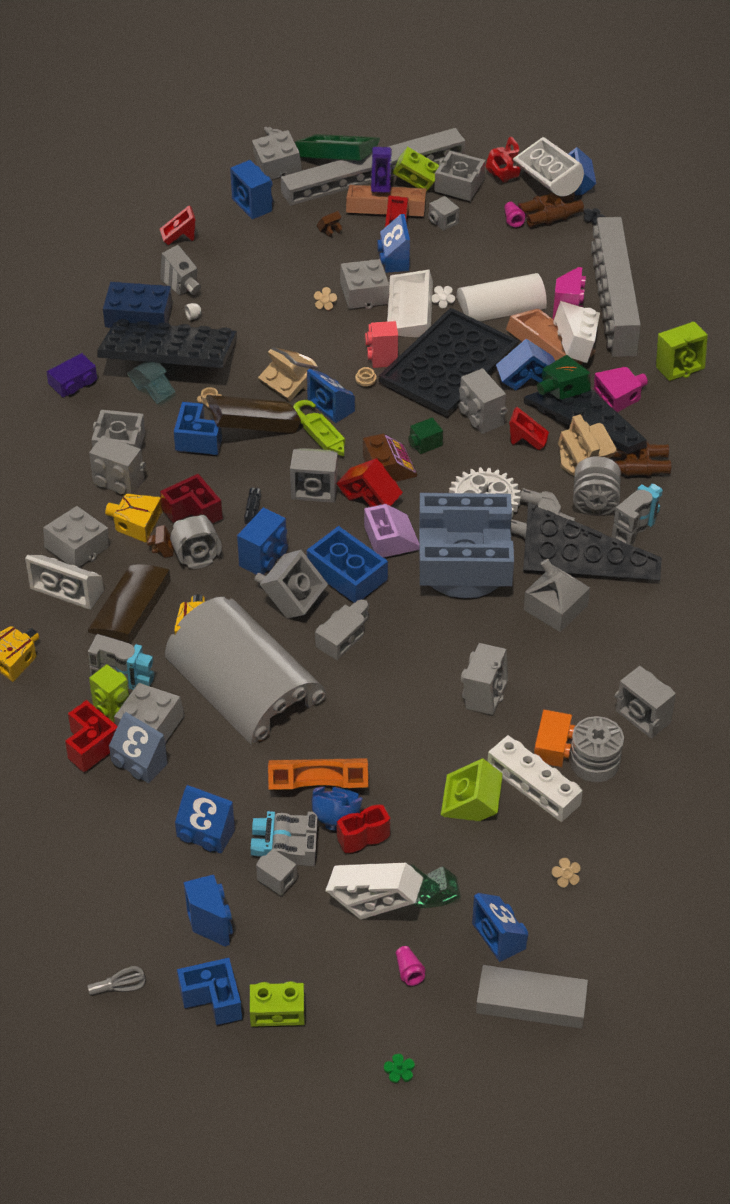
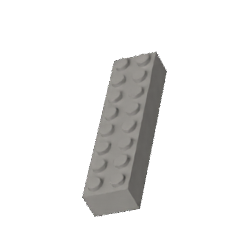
M597 217V225L593 226V238H595V241L591 242V252L595 253L593 265L594 267L597 266L595 276L596 280H599L598 293H601L600 307H604L602 308V320H606L604 332L608 334L607 348L611 349L612 357L637 356L640 319L621 217Z

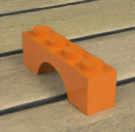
M367 758L269 760V790L295 789L314 785L367 788L368 760Z

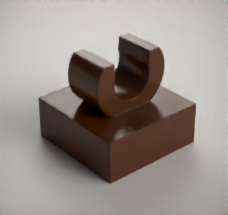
M339 211L322 217L317 224L319 231L326 230V234L329 237L333 234L331 228H335L337 233H340L342 226L338 222L342 216Z
M165 525L156 527V535L147 537V545H152V553L161 552L164 558L173 556V546L170 540L171 534Z

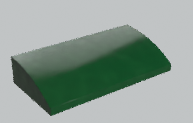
M314 134L295 141V145L300 157L362 160L372 153L373 147H377L380 137Z

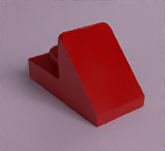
M389 195L385 227L400 214H405L407 224L408 197Z
M190 205L160 228L163 241L167 245L177 240L182 234L194 241L196 219Z
M516 407L509 423L511 444L513 445L524 438L536 449H542L545 446L549 431L520 408Z

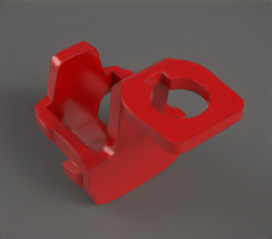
M513 137L508 138L506 148L498 147L492 149L486 162L488 172L499 177L502 182H508L509 179L518 177L521 171L519 166H513V158L519 153L518 143ZM507 164L505 168L500 169V165Z

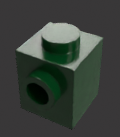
M433 417L410 426L409 443L420 455L443 446V429Z

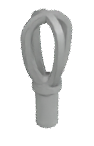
M138 966L125 968L112 977L107 978V980L88 985L89 994L94 995L108 990L131 991L139 989L145 983V975ZM131 971H137V972H139V973H135V974H131V975H128V976H124V977L118 978V977L122 976L123 974L128 973V972H131ZM141 980L140 983L136 985L120 986Z

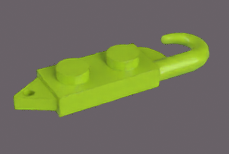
M301 400L295 403L293 408L298 413L303 428L324 450H331L337 452L338 455L344 456L345 438L322 414L310 413L305 415L300 410L302 406L315 408L316 405L309 400Z

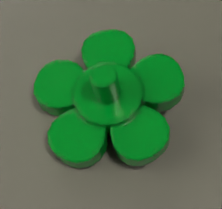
M395 1054L392 1056V1062L387 1061L384 1063V1071L389 1073V1080L391 1082L398 1083L400 1077L405 1082L413 1078L411 1070L414 1069L415 1063L412 1059L408 1058L404 1061L402 1054Z

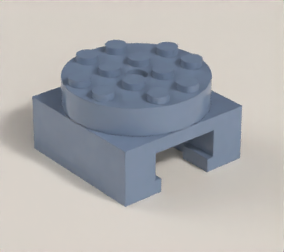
M420 493V585L431 586L443 594L458 598H478L494 591L499 586H512L514 549L510 531L512 520L511 494Z

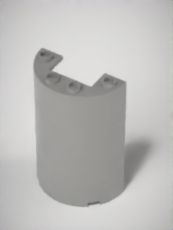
M216 597L195 607L179 622L180 629L176 635L171 634L165 649L166 659L251 745L267 737L270 733V718L275 714L282 713L288 706L302 700L304 697L307 708L322 702L327 697L324 687L232 598L228 600L225 597Z

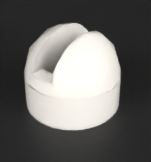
M196 303L185 305V314L189 321L197 319L201 315V307Z

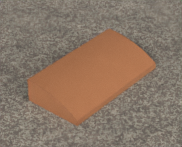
M349 185L346 197V213L386 214L388 197L391 195L409 198L407 216H424L426 188L391 187L389 192H372L371 186Z
M537 308L510 316L506 330L523 342L525 339H528L551 354L555 361L566 355L561 343L562 336H559L557 333L558 326L554 325V320ZM593 348L591 350L589 358L595 354L596 350H594ZM573 359L574 361H576V362H577L578 364H580V365H581L582 363H584V362H582V361Z

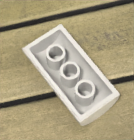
M544 137L513 158L517 166L556 195H570L582 183L584 176L582 164Z
M538 273L458 288L456 296L464 314L478 321L511 316L537 308L542 310L546 309L547 305L545 287Z

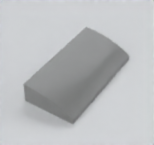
M483 965L476 1013L582 1029L588 980Z

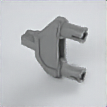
M526 488L522 489L520 502L532 503L542 509L575 521V518L561 513V506L553 493L548 491L539 493ZM512 519L511 533L524 536V539H526L527 523Z

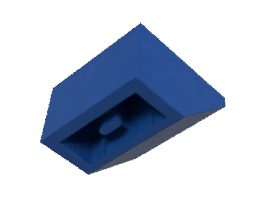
M214 875L184 882L186 910L193 932L222 946H229V935L233 934L230 922L232 917L228 904L225 905L223 900L225 899L222 884L216 883Z

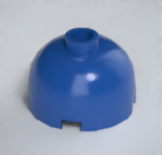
M318 787L313 790L312 811L317 815V820L325 824V828L337 830V821L348 814L360 813L363 798H358V793L348 789L333 787L332 791H325V787Z

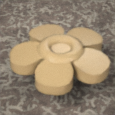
M324 287L322 293L317 291L314 294V298L318 300L315 303L317 309H322L323 307L328 311L333 309L331 302L337 301V295L331 293L330 288Z
M561 858L559 860L560 867L555 866L552 868L551 873L553 877H559L557 884L560 887H566L568 883L576 885L580 880L579 876L574 874L580 871V865L577 862L570 864L568 858Z

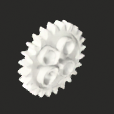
M479 467V472L470 469V474L462 472V477L456 476V482H451V488H449V493L511 494L512 517L513 513L518 511V506H520L518 484H513V478L507 479V473L499 475V470L492 473L491 468H488L486 472H483L481 467Z

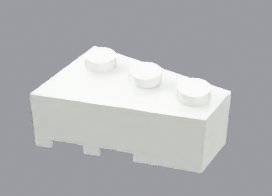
M560 301L553 322L554 325L558 326V335L562 336L561 343L564 351L572 359L587 363L595 342L600 313L592 308H583Z
M407 863L339 865L333 868L326 892L361 920L414 904L423 877Z

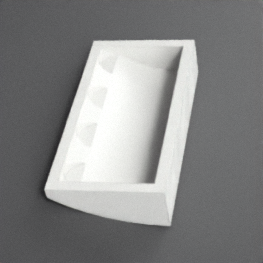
M430 270L390 276L387 322L396 321L398 336L420 337L431 326L433 280Z

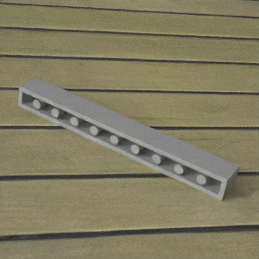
M456 128L389 146L392 149L391 177L396 176L393 174L399 156L407 146L438 164L441 159L446 157L449 151L465 154L464 138ZM372 153L362 160L342 159L282 176L281 193L291 206L347 190L349 185L371 183Z

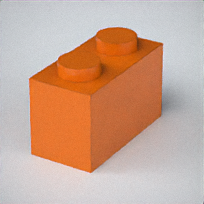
M543 709L534 754L540 756L548 765L562 767L564 758L569 759L571 744H568V739H572L575 725H571V714Z

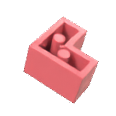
M396 321L369 324V332L365 333V344L370 346L367 347L368 360H372L373 368L388 367L398 358Z

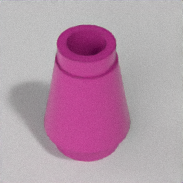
M506 203L504 209L507 223L513 227L521 226L525 221V213L515 203Z
M402 946L397 949L396 956L401 980L410 986L421 983L425 978V967L411 951L410 947Z

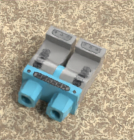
M641 484L637 491L619 504L615 510V523L613 524L611 537L633 546L636 534L645 531L648 525L651 527L655 524L656 515L660 510L659 498L663 493L662 488L655 484H651L647 488Z
M99 634L96 635L88 650L90 677L107 664L115 671L121 672L126 676L129 689L134 690L138 683L147 686L151 685L154 679V671L150 670L153 665V656L143 654L141 645L135 644L133 647L131 644Z
M267 811V818H253L252 835H264L265 839H251V855L266 856L274 849L297 865L315 866L317 815L314 812H308L307 816L289 815L287 813L275 814V812Z

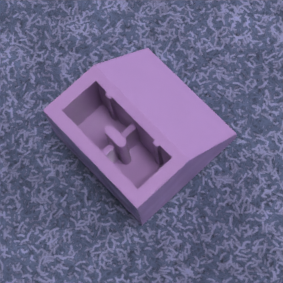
M387 504L364 508V527L373 550L382 557H388L419 550V542L407 514Z

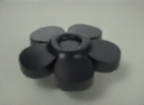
M587 208L583 212L585 215L584 220L586 222L592 221L593 225H597V217H605L603 214H600V210L597 208H593V210Z

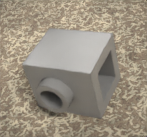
M444 196L429 203V219L444 231L459 223V207Z
M274 849L266 856L263 855L256 864L257 880L279 895H282L297 879V864Z

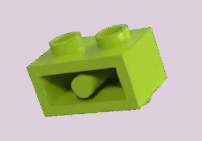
M407 146L399 156L393 174L417 188H426L427 192L435 182V172L439 165Z
M106 664L89 677L93 706L114 723V716L129 697L128 680L123 673L115 671Z
M290 981L284 984H270L267 982L250 984L251 1026L304 1025V983Z

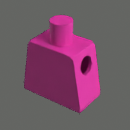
M622 367L595 373L593 389L616 412H619L640 400L642 387L648 384V380L645 374L642 373L634 376L629 368Z

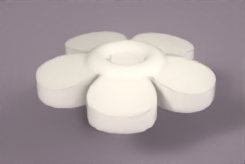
M441 286L435 287L434 292L436 294L432 295L431 299L433 303L439 302L440 308H446L447 302L452 304L455 301V296L451 294L452 288L450 286H445L444 291Z

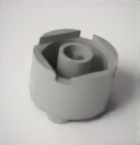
M193 516L174 523L170 540L182 564L184 563L192 569H199L210 565L213 562L212 559L216 555L219 556L222 550V543L213 524L206 516Z

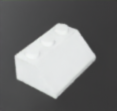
M27 555L25 558L30 589L89 610L92 609L104 591L102 576L95 572H89L75 565H69L55 558L43 555Z

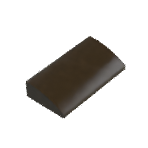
M217 395L206 396L217 427L296 433L301 422L296 410L284 401Z
M144 564L130 565L88 628V633L99 634L132 644L170 584V569Z

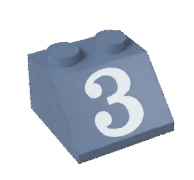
M125 712L109 745L111 761L115 766L123 767L129 771L136 779H142L150 783L167 765L164 734Z

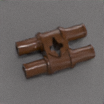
M550 192V194L540 197L535 196L533 200L518 204V207L525 214H528L526 221L529 227L542 223L551 224L560 219L566 220L570 215L584 211V204L581 200L567 203L575 200L574 192L567 196H559Z
M647 443V447L629 454L616 448L615 455L610 457L622 458L624 460L614 462L618 464L621 474H624L626 477L644 475L649 477L651 474H671V460H651V458H668L669 444L655 445Z

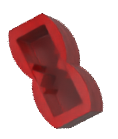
M383 805L367 807L361 813L348 814L337 821V840L344 853L359 851L367 844L383 842L390 836V816Z

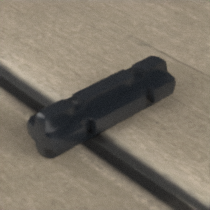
M251 487L249 489L246 512L244 514V522L246 524L258 514L259 500L261 498L260 488Z

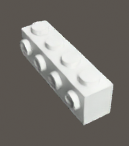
M507 735L488 752V762L503 773L502 778L560 822H563L581 805L583 790L575 782H571L561 775L556 768L546 764L540 756L527 750L521 742Z

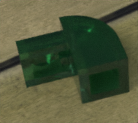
M413 864L410 865L423 877L416 902L413 905L420 908L441 907L461 898L457 876L444 866L425 874Z

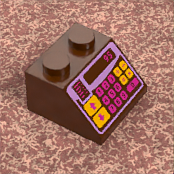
M384 433L363 438V458L365 462L377 458L396 482L417 477L415 467L403 443Z

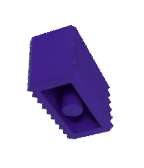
M373 147L372 192L391 191L392 149L390 147Z
M83 353L46 371L48 384L63 398L97 380L95 364L90 359L88 360Z

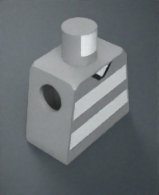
M176 245L162 253L160 279L166 285L171 286V289L178 295H183L188 291L193 295L198 293L201 285L197 282V267L180 246Z

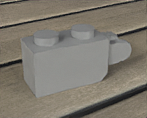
M361 599L350 607L345 604L339 611H335L326 623L321 624L316 629V647L335 660L341 658L364 636V623L369 617L367 612L369 604L367 601Z

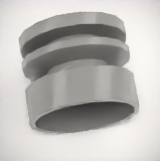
M598 456L586 458L578 463L575 467L573 502L577 509L588 515L595 516L606 515L616 509L620 502L621 470L618 464L611 459Z
M594 716L579 721L574 727L569 762L571 769L578 777L586 781L603 782L616 775L621 763L624 742L623 731L618 724L608 718Z

